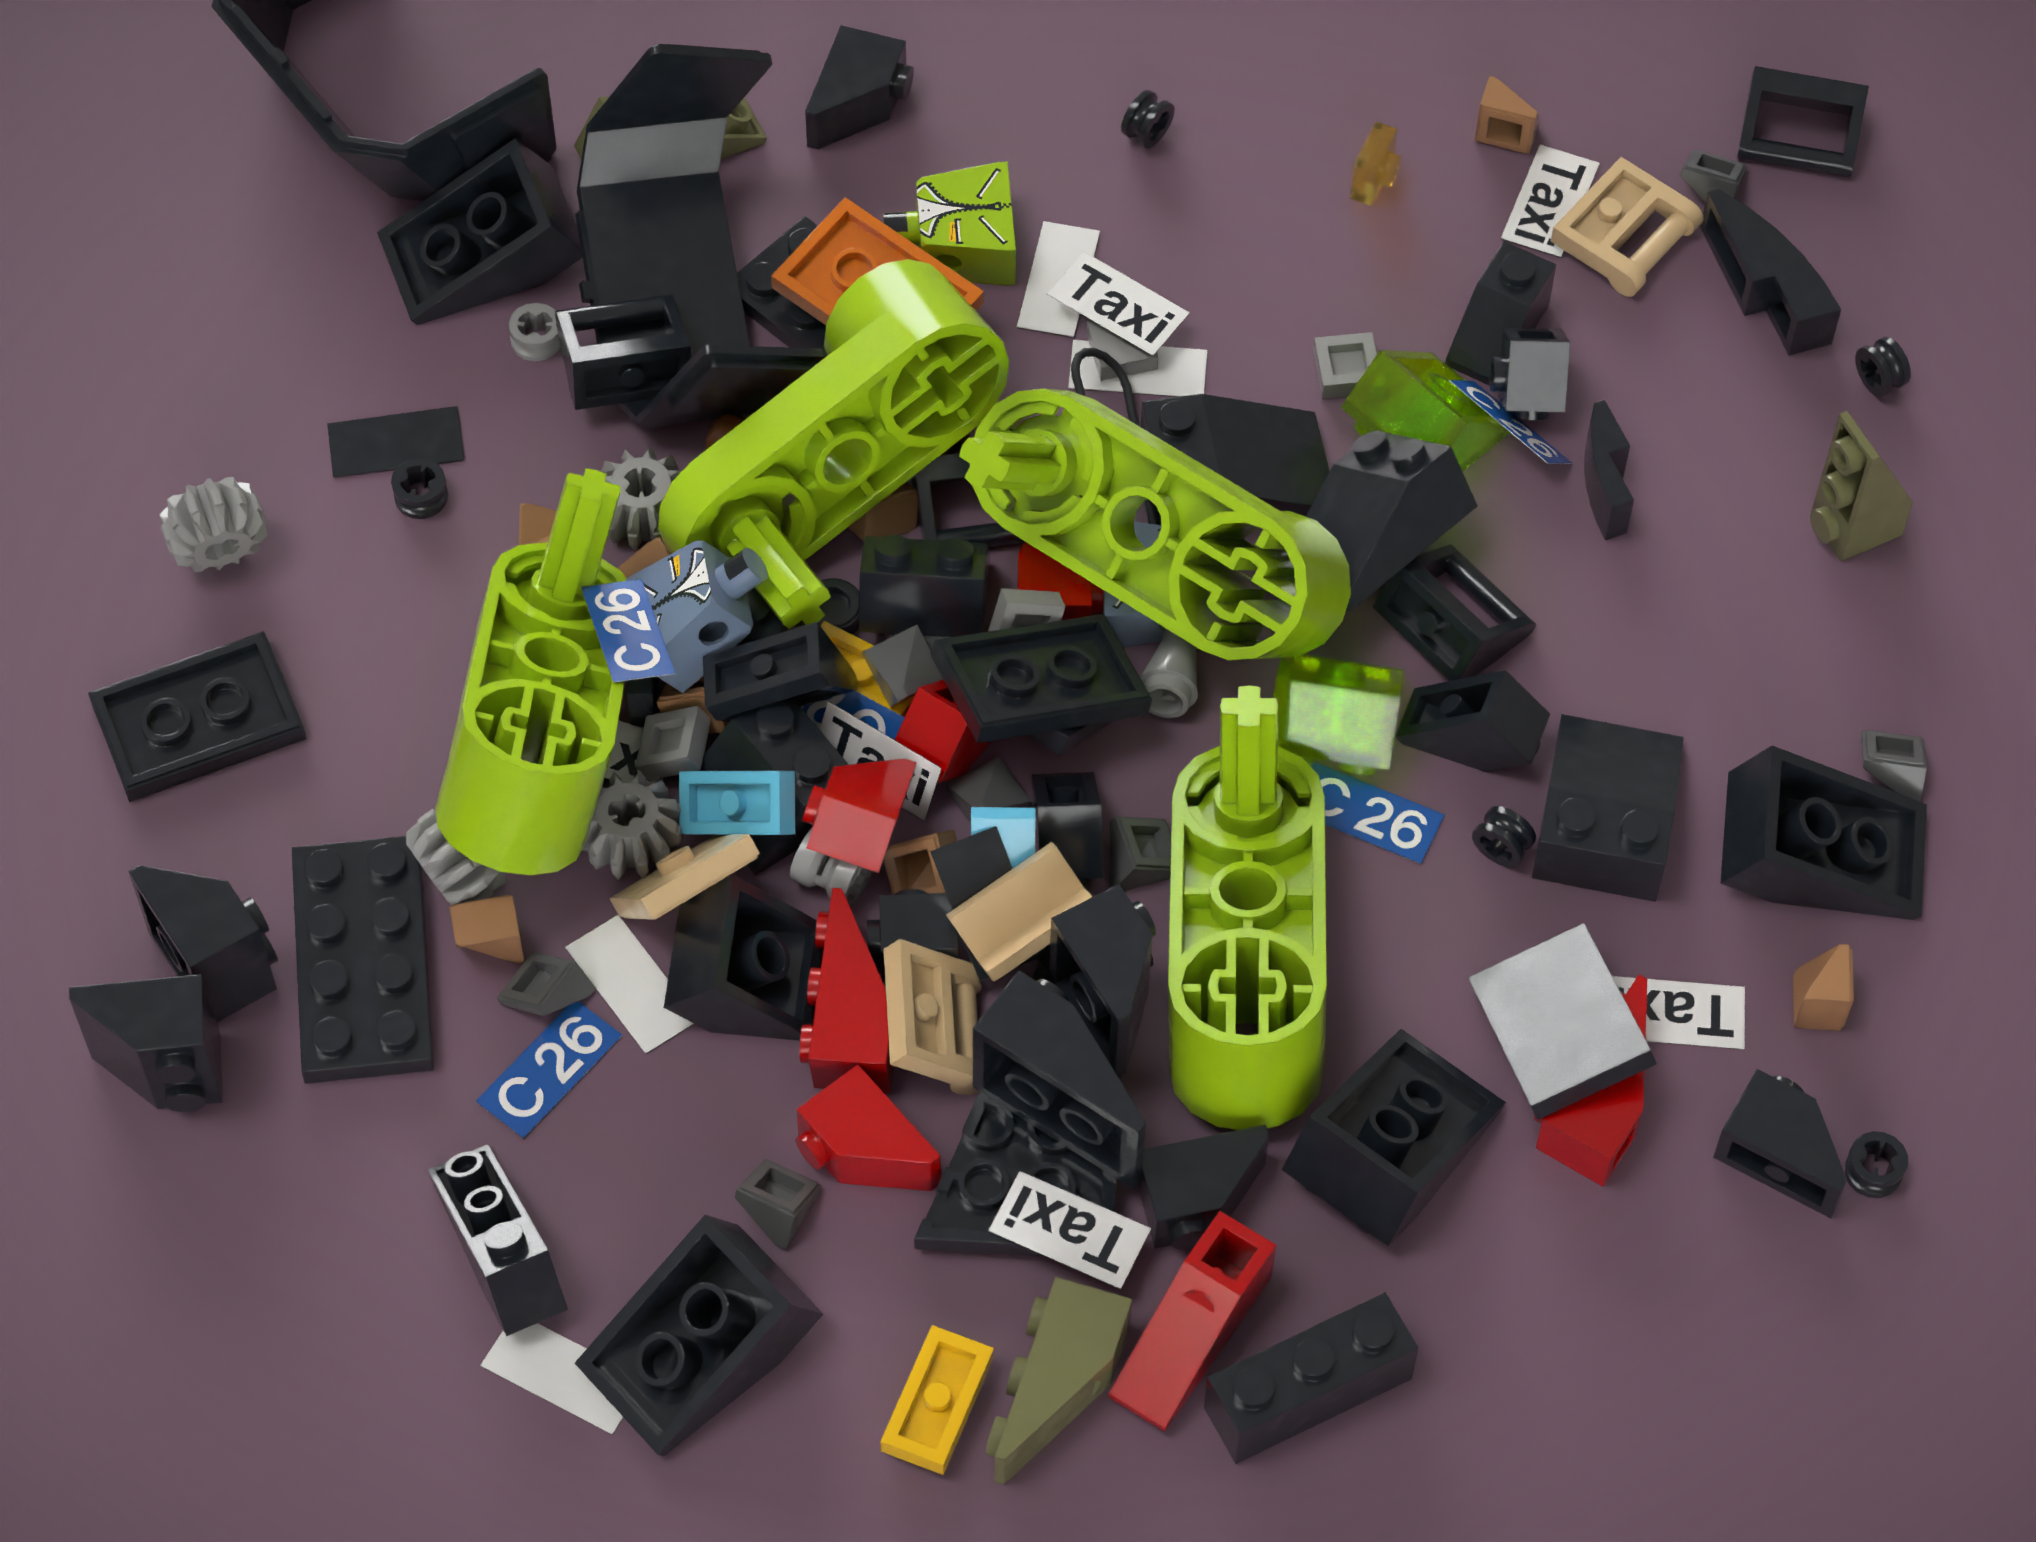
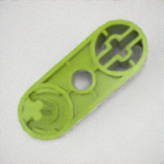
M910 259L882 264L859 277L839 297L827 320L824 341L827 357L691 461L671 482L661 502L658 530L670 554L694 541H706L729 558L744 548H750L756 552L767 568L768 577L758 584L755 589L783 625L789 629L801 620L805 625L819 622L825 616L819 606L831 598L828 589L805 560L975 429L994 404L998 402L1006 387L1010 361L1004 342L950 281L929 263Z
M1044 388L1017 391L994 404L977 426L974 438L968 437L961 447L959 457L970 463L964 478L973 486L982 508L999 525L1204 652L1226 660L1302 656L1323 645L1343 621L1351 596L1349 564L1338 540L1317 520L1291 511H1279L1095 399L1067 390ZM1060 407L1064 408L1061 416L1056 415ZM1035 414H1041V415H1038V416H1035V417H1031V418H1028V419L1024 420V419H1025L1026 417H1028V416H1032V415H1035ZM1149 499L1156 505L1161 515V530L1152 546L1146 548L1137 538L1134 529V519L1139 507ZM1261 528L1263 529L1255 545L1245 540L1248 535ZM1238 570H1256L1251 579ZM1267 591L1279 598L1278 600H1263ZM1264 625L1275 632L1273 636L1263 641L1257 640Z
M585 468L583 476L568 473L548 543L518 545L499 556L492 567L478 619L449 759L435 812L437 827L450 846L473 862L500 872L530 876L558 872L577 860L588 836L615 744L625 681L613 683L581 589L584 586L622 582L627 579L619 569L602 559L621 489L620 485L605 482L606 473L598 470Z
M1251 685L1238 687V698H1222L1220 704V745L1196 756L1178 774L1172 794L1168 967L1169 1073L1175 1095L1192 1114L1217 1127L1236 1130L1266 1125L1267 1128L1277 1127L1301 1115L1319 1095L1325 1066L1327 992L1325 796L1319 775L1302 757L1278 746V703L1276 698H1260V687ZM1236 1024H1258V1034H1236Z

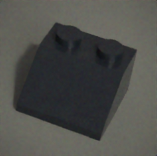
M886 535L883 537L865 536L859 580V632L899 634L918 625L923 636L956 637L982 633L990 570L988 543H972L962 539H947L944 541L907 539L900 535Z
M793 697L742 712L733 717L703 756L700 771H795V834L750 835L760 854L757 855V859L747 864V866L756 876L798 849L806 834L813 827V825L803 822L802 819L814 785L826 789L834 766L849 764Z
M138 865L128 871L149 934L177 977L202 974L217 1022L277 989L270 965L277 962L278 958L265 935L269 931V926L258 905L251 897L241 901L230 883L225 880Z
M730 874L679 905L663 1008L711 1033L800 1041L803 1024L812 1025L814 1006L808 1005L807 990L811 967L819 968L822 950L816 949L815 943L817 920L738 876Z
M1120 884L1051 918L1049 980L1065 993L1069 1002L1075 1006L1118 1077L1127 1071L1148 997L1150 967L1154 965L1151 954L1152 937L1156 935L1154 922L1146 907L1140 901L1132 903Z
M202 974L69 987V1000L91 1058L155 1108H169L177 1112H191L202 1108L205 1104L223 1103L221 1036Z

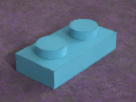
M679 771V805L681 809L679 813V826H681L682 834H795V771Z

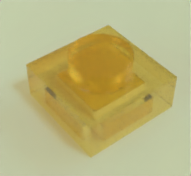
M1377 121L1375 122L1354 162L1350 199L1372 206L1382 186L1388 188L1392 186L1402 159L1401 155L1394 153L1397 137L1396 128Z

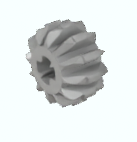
M651 447L648 448L643 457L634 458L625 449L621 456V464L604 461L603 468L601 469V472L606 473L605 482L620 485L621 489L608 537L612 544L628 538L629 546L632 547L634 552L639 548L642 541H652L658 537L662 540L658 530L660 505L671 482L682 472L679 471L678 463L675 461L673 454L657 461L656 453H654Z
M226 477L219 482H213L211 478H207L201 485H187L184 494L173 495L167 499L168 507L160 513L161 531L170 554L174 556L178 566H191L194 572H201L208 567H215L217 571H220L224 565L231 562L240 564L242 556L254 554L260 550L259 542L268 536L265 525L267 520L258 495L253 492L250 483H237L234 477Z
M639 770L631 782L622 783V779L613 771L609 779L610 787L608 789L601 788L582 851H588L589 861L595 870L610 864L612 874L617 880L621 878L627 868H636V872L644 878L648 873V863L650 861L657 863L670 854L669 848L679 847L682 839L681 826L678 825L679 813L681 811L680 805L676 802V799H669L668 788L664 785L663 780L647 786L646 777Z
M431 809L417 819L418 823L406 832L407 846L451 906L492 898L495 895L494 892L506 883L505 872L473 862L450 846L437 827L435 810Z

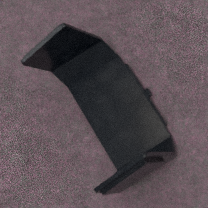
M213 0L211 7L332 151L391 197L424 201L515 138L546 162L552 159V155L557 149L548 76L542 68L530 71L402 144L355 137L284 53L293 10L311 0Z
M655 44L647 49L586 126L577 185L580 211L575 214L586 281L582 280L579 283L582 303H590V306L673 294L691 345V359L654 399L617 404L637 425H641L644 429L717 419L731 412L738 415L754 413L826 357L824 349L750 346L719 176V166L727 117L772 66V59L769 53H761L757 50ZM663 319L594 329L597 344L666 334Z

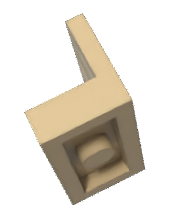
M1050 842L953 909L946 916L992 981H996L1050 944L1052 917L1086 901L1092 896L1083 887L1058 848Z

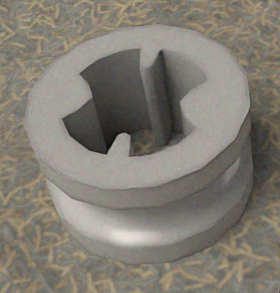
M531 303L517 308L512 313L508 324L511 348L516 355L524 360L542 361L554 356L561 346L555 320L556 310L546 304ZM531 327L535 331H540L546 327V334L541 336L536 332H532L526 336L525 329Z

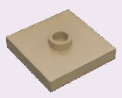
M749 834L714 835L692 849L689 846H685L665 856L655 864L658 868L657 870L609 899L620 917L656 920L754 861L760 853Z

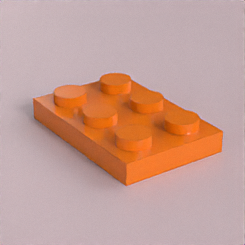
M846 197L771 275L772 289L825 325L839 297L859 277L882 264L906 259L931 264L950 281L976 311L984 303L983 290Z

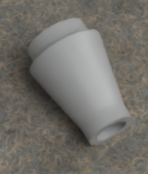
M1168 629L1163 632L1158 648L1140 676L1152 698L1150 713L1162 718H1177L1184 715L1198 697L1197 647Z

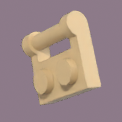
M1620 157L1553 227L1551 242L1607 277L1611 286L1618 293L1632 297L1646 283L1645 275L1683 235H1691L1702 224L1703 214L1694 202L1623 157ZM1654 211L1666 218L1630 258L1617 251Z
M902 939L897 940L884 948L890 1065L949 1083L950 1089L957 1094L972 1095L979 1093L978 1090L973 1088V1027L978 1022L976 994L982 989V980L978 978L975 968L970 962Z

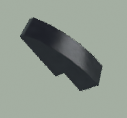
M1720 189L1709 191L1700 228L1743 315L1747 316L1766 311L1788 356L1831 345L1841 308L1821 276L1805 256L1777 228L1760 215Z

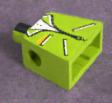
M1008 161L921 177L916 181V211L883 213L884 224L971 283L1016 285V245Z

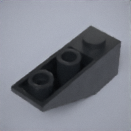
M487 1144L473 1151L459 1153L447 1162L428 1169L430 1178L481 1289L506 1337L567 1311L568 1307L549 1251L489 1145Z

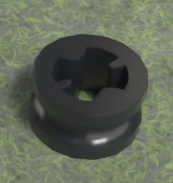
M1151 90L1141 92L1133 100L1121 124V132L1128 138L1138 136V142L1144 148H1151L1162 139L1172 122L1175 110L1174 105L1167 100L1158 103L1156 93Z
M1885 336L1877 340L1874 347L1866 345L1857 350L1855 363L1858 374L1866 388L1875 396L1882 397L1891 392L1892 387L1900 388L1910 382L1911 368L1908 358L1900 345L1891 337Z
M414 458L406 460L393 472L391 485L396 507L403 515L413 519H425L433 517L442 511L447 503L448 490L443 469L436 462L427 458ZM423 482L424 488H427L429 485V491L425 494L417 495L416 489L411 491L410 486L414 483Z
M1493 806L1485 814V823L1479 824L1474 829L1472 840L1478 850L1491 861L1505 867H1516L1524 858L1523 850L1530 849L1535 843L1537 836L1530 823L1520 814L1502 806Z
M1877 1131L1862 1134L1854 1141L1845 1161L1846 1179L1857 1193L1866 1197L1882 1198L1889 1196L1898 1189L1908 1167V1154L1904 1145L1890 1134ZM1868 1154H1874L1875 1162L1878 1161L1880 1156L1889 1162L1885 1175H1878V1168H1875L1873 1173H1870L1863 1167Z

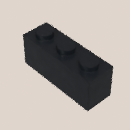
M1384 1292L1208 1376L1204 1409L1233 1461L1237 1464L1411 1380L1418 1346L1388 1295Z

